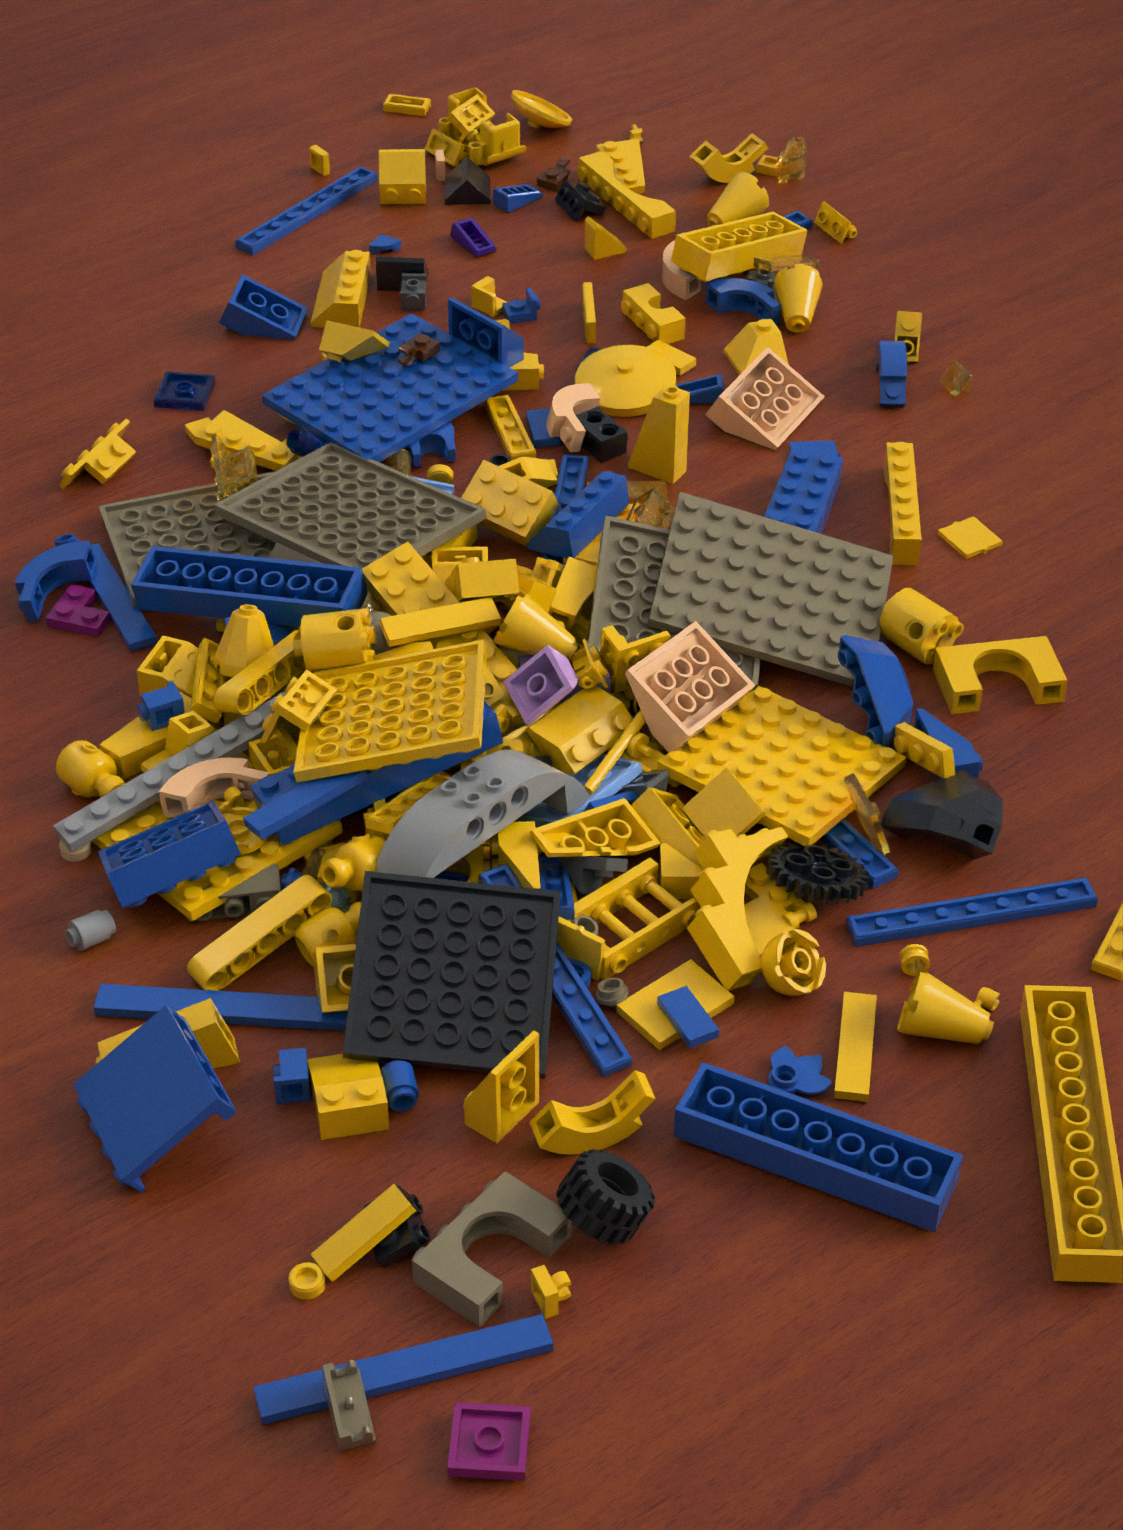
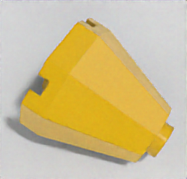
M241 605L230 616L214 656V667L216 669L220 668V673L224 676L234 677L274 646L265 614L258 610L257 606Z

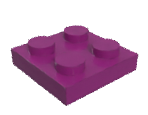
M455 1402L447 1475L449 1477L525 1481L531 1406Z

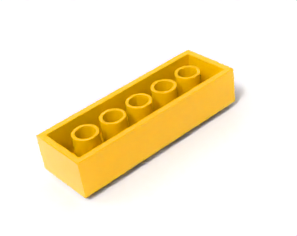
M769 212L676 235L671 262L680 266L681 270L697 276V279L709 282L715 278L727 277L731 274L743 273L746 270L759 269L762 266L774 265L777 262L790 261L793 258L801 257L807 229L775 212Z

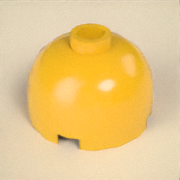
M800 929L783 932L766 944L761 955V970L767 984L775 992L789 997L808 994L822 985L826 973L825 958H819L816 948L820 946L808 932Z

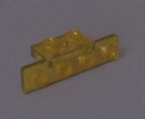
M214 434L211 436L212 447H210V450L214 456V461L212 462L213 468L216 471L214 481L218 487L216 496L220 502L257 482L258 477L255 456L249 446L230 456L227 447L218 435Z

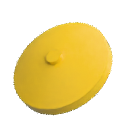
M617 345L601 349L588 356L576 371L575 384L590 383L601 398L598 407L607 415L632 417L647 414L653 397L666 384L676 386V370L673 363L659 351L639 345Z

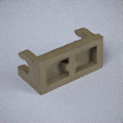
M349 1360L347 1366L336 1369L333 1363L322 1365V1382L338 1451L375 1443L374 1428L360 1370L357 1368L356 1361Z

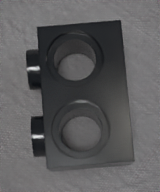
M599 407L575 415L586 430L581 446L600 463L627 453V431Z

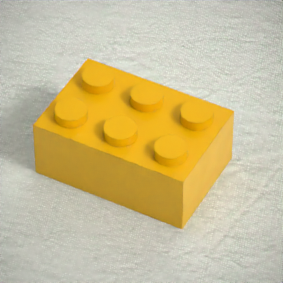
M486 460L482 461L461 497L486 510V519L477 524L524 546L548 524L559 505L553 491Z

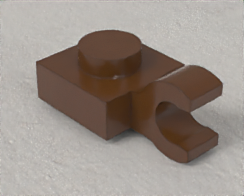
M561 157L555 168L548 167L537 177V186L557 192L564 180H568V175L571 171L566 169V166L570 163V159Z
M419 334L398 348L399 352L404 353V356L398 360V363L409 366L416 359L425 361L440 351V342L427 335Z

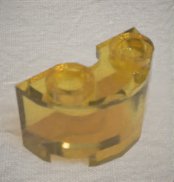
M791 137L786 145L787 149L779 155L777 183H788V179L797 177L800 180L805 176L807 146L805 145L806 140L804 138Z

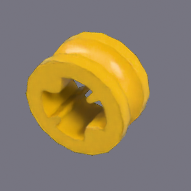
M911 944L900 951L899 959L902 971L905 974L916 976L919 970L928 971L930 960L927 948L923 945Z

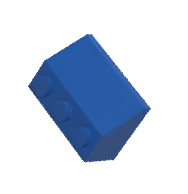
M452 297L448 299L450 335L509 368L524 360V338Z

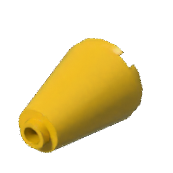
M739 172L733 176L707 214L708 226L711 227L763 213L769 206V197L764 187L761 189L757 185L759 180L753 175Z
M796 264L795 268H782L774 279V289L778 302L781 305L785 325L792 332H804L810 327L823 287L820 273L811 266Z
M523 591L518 595L493 640V643L533 656L548 644L567 657L569 661L578 647L573 644L576 638Z
M922 970L917 972L909 989L911 992L907 1001L904 1002L899 1017L898 1032L906 1035L979 1044L982 1039L988 1040L994 1025V1021L989 1020V1012L928 972Z

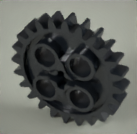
M787 842L786 847L778 845L777 849L773 848L771 854L769 853L766 865V874L770 875V880L777 881V887H786L785 892L787 893L796 892V897L798 898L808 896L809 901L819 899L823 904L826 903V900H830L834 904H838L839 899L845 903H849L850 899L858 900V896H864L869 880V871L864 870V864H857L858 858H848V852L840 854L838 853V848L830 850L827 849L825 844L821 846L812 844L805 847L799 843L795 846Z

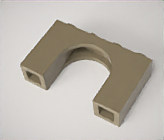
M506 1171L495 1181H490L483 1189V1192L473 1202H468L462 1208L460 1214L449 1225H444L438 1231L436 1238L426 1247H421L412 1259L413 1283L479 1328L503 1305V1282L473 1263L466 1256L465 1251L474 1241L491 1234L511 1235L550 1258L571 1237V1220L563 1214V1209Z

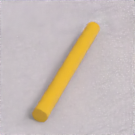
M641 709L585 783L584 788L589 796L595 792L626 750L632 738L637 735L646 721Z

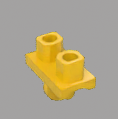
M639 733L632 738L620 758L641 763L643 772H652L657 770L658 760L665 755L648 746L649 737Z

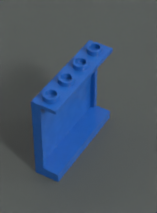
M167 1005L73 1084L79 1095L77 1099L78 1104L91 1119L89 1122L90 1128L100 1137L103 1143L101 1146L102 1152L115 1167L113 1171L114 1176L123 1186L127 1187L130 1185L141 1193L146 1189L139 1176L207 1118L216 1113L227 1121L237 1112L188 1022Z

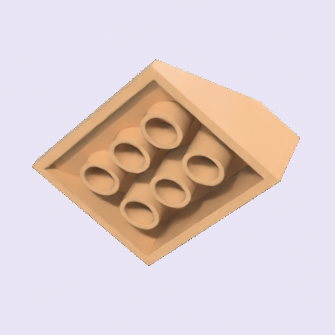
M767 347L717 398L705 415L724 432L776 450L825 396Z
M696 621L625 672L651 734L668 753L670 751H677L685 745L688 740L694 738L705 727L719 719L722 714L736 706L755 687L753 682Z

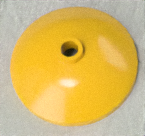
M513 90L511 93L512 102L518 112L534 128L539 129L540 126L551 129L561 128L570 125L572 122L571 116L565 111L540 97L520 90Z

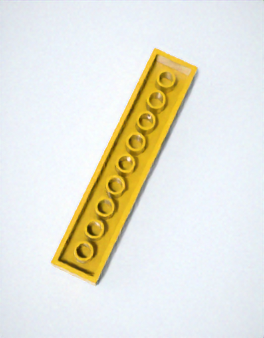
M1025 985L1020 1018L1054 1281L1123 1283V1188L1092 987Z

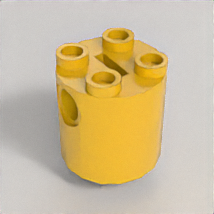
M912 588L902 589L885 603L878 624L881 628V636L926 665L933 664L936 647L952 646L964 628V625L959 622L958 617Z
M363 608L303 615L301 626L296 634L293 635V648L296 658L303 657L306 669L311 673L375 661L376 655L375 651L372 650L371 644L377 643L376 630L374 626L369 627L371 624L369 609Z

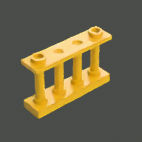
M651 858L646 859L574 903L575 918L585 915L592 918L596 923L602 922L623 940L612 948L605 944L601 972L603 980L610 978L614 974L621 973L630 964L685 931L695 919V912L701 908L695 897L682 904L658 884V863ZM650 893L671 911L658 918L636 899ZM622 908H627L647 926L634 933L612 914Z

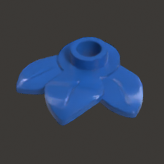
M787 1046L779 1048L772 1054L770 1059L772 1070L769 1072L767 1079L769 1086L791 1094L799 1092L805 1095L822 1093L831 1086V1080L820 1075L822 1070L821 1055L795 1057L794 1053Z

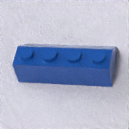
M602 471L526 544L527 549L569 558V556L575 558L602 531L605 515L616 517L630 504L626 476L614 474L611 471Z

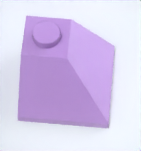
M547 644L504 680L503 683L525 724L530 726L575 688L578 677L567 657Z

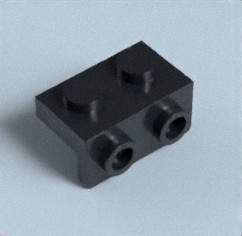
M565 179L555 197L557 203L576 221L580 220L585 210L603 216L607 208L600 201L601 197L591 192V187L582 181L575 183Z
M399 1185L397 1188L415 1208L416 1212L373 1247L376 1262L384 1268L411 1252H417L421 1247H426L431 1240L430 1234L422 1221L421 1214L424 1210L420 1200L416 1195L408 1194ZM371 1202L364 1205V1208H366Z

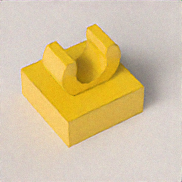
M545 1265L531 1269V1293L544 1318L547 1319L559 1314V1301L571 1297V1292L567 1287L571 1285V1281L566 1271H560L550 1276Z

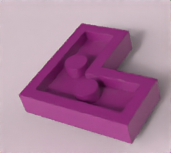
M70 584L46 616V623L48 627L99 637L111 621L110 613L90 608L97 599L96 589Z

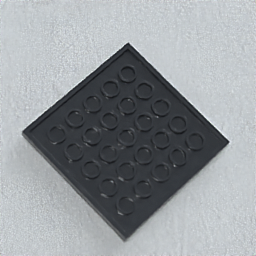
M365 871L342 1058L385 1063L398 1060L406 1061L414 1066L490 1073L534 1030L539 1033V1079H545L561 892Z

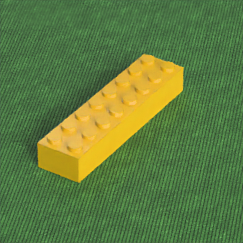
M408 541L362 568L368 595L382 612H386L390 616L460 603ZM483 629L418 641H431L433 648L437 649L484 639L487 648L486 666L504 691L503 697L490 705V707L494 711L500 704L507 706V709L515 705L503 681L512 675L517 668L499 647L493 643V640Z

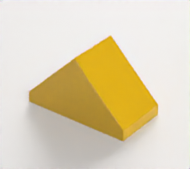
M587 216L585 219V250L594 260L622 254L627 251V248L616 236Z
M664 842L660 845V886L676 899L693 898L694 895L690 889L699 880L698 875L704 869Z

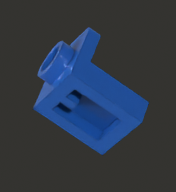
M531 287L526 288V300H513L502 303V312L505 318L509 320V324L537 320L540 300L538 295H534Z

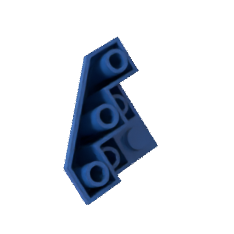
M848 635L841 636L837 654L838 660L854 676L852 699L855 705L868 715L866 736L873 740L874 744L879 743L883 747L892 748L894 746V738L896 737L895 725L903 722L910 724L912 718L913 700L905 671L897 656L883 642Z

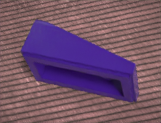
M473 218L452 223L450 236L475 257L496 251L497 247Z

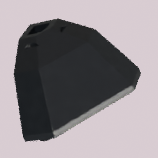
M961 770L951 777L938 779L889 799L879 827L904 839L924 834L962 854L978 859L993 853L1002 826L1003 799L989 782L965 770Z

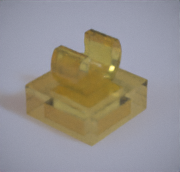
M952 360L939 380L950 394L956 396L960 394L962 389L969 391L974 384L972 380H969L972 375L956 360Z

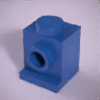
M173 681L167 682V687L141 694L142 703L136 705L140 720L142 722L146 721L151 731L168 727L169 718L185 713L183 697Z
M306 1048L279 1050L280 1064L273 1065L276 1104L310 1101Z

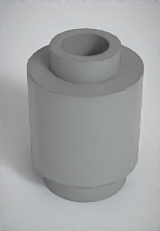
M95 910L69 921L68 929L65 930V936L71 947H76L79 951H83L109 940L111 935L116 933V925L113 917L107 910Z

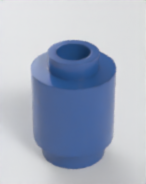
M391 1061L381 1069L388 1105L397 1112L408 1111L416 1105L419 1096L413 1067L406 1061Z

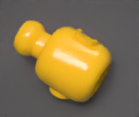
M77 740L68 744L61 751L56 761V773L59 779L69 786L75 795H82L85 798L100 796L101 798L125 784L122 778L116 776L117 766L113 759L86 740Z
M370 833L364 836L352 837V842L342 845L336 851L334 858L328 859L323 864L321 876L325 884L332 888L344 886L349 890L363 892L365 871L376 872L377 859L386 842L384 838L371 836Z
M361 902L353 903L345 913L335 907L325 908L297 926L294 933L296 944L311 966L314 967L313 954L315 947L356 944Z

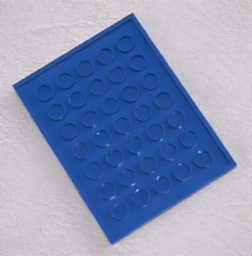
M411 313L376 332L390 342L388 348L352 361L342 359L341 363L327 359L263 394L262 403L324 442H332L367 460L372 459L380 462L518 381V372ZM424 334L440 342V351L425 361L416 359L409 366L398 363V360L404 356V353L399 352L398 348L415 336Z

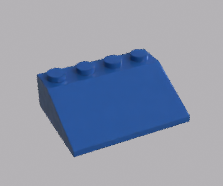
M213 800L98 851L122 908L128 905L130 908L139 906L147 900L146 897L157 892L159 894L170 892L176 888L177 883L186 879L188 881L199 879L206 874V870L215 866L218 868L228 866L235 861V857L241 855L225 818Z

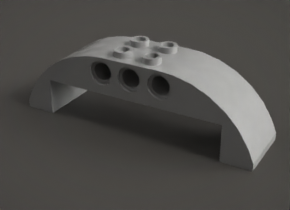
M516 750L496 751L481 757L418 800L404 814L382 847L377 859L376 872L434 878L540 802H544L568 815L589 800L588 793L576 778L532 756Z

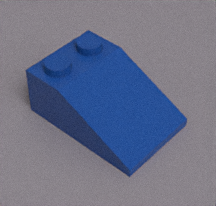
M242 274L219 323L243 335L294 340L308 308Z

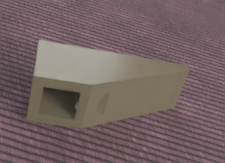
M272 864L218 896L219 899L227 898L225 903L196 920L206 921L212 918H237L241 915H250L281 892L278 864ZM211 884L202 888L203 891L210 888Z

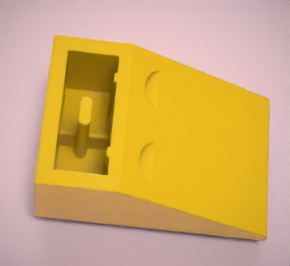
M162 636L137 669L140 697L141 694L167 687V682L173 681L178 691L192 698L199 648L187 641ZM226 676V682L232 677Z

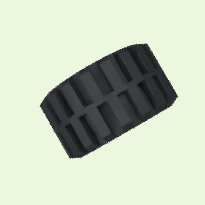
M591 1149L588 1152L584 1151L581 1153L556 1191V1196L559 1198L557 1200L559 1207L563 1209V1214L571 1220L577 1229L579 1228L584 1234L595 1238L597 1241L608 1242L612 1245L624 1244L631 1240L655 1205V1194L651 1190L650 1183L644 1178V1175L628 1161L604 1150L599 1152Z

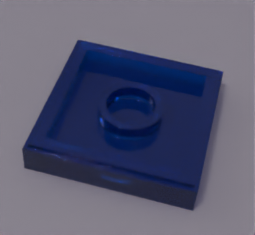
M166 371L154 397V407L204 411L216 383L215 375Z

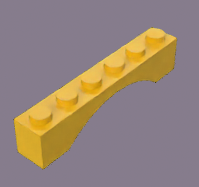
M599 151L579 157L578 178L589 185L593 191L636 225L651 239L675 232L676 211L662 200L639 195L623 186L614 175V160L607 154Z
M886 442L884 478L889 492L890 555H893L892 565L919 566L922 538L913 443Z

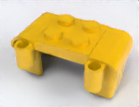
M471 88L448 96V115L477 94L487 104V96L478 88ZM507 113L506 123L496 126L494 124L490 126L483 120L480 123V131L476 138L471 142L466 140L462 143L466 145L464 151L469 152V159L477 166H487L524 154L527 148L525 145L520 146V123L510 113ZM447 117L439 119V131L458 141L462 133Z

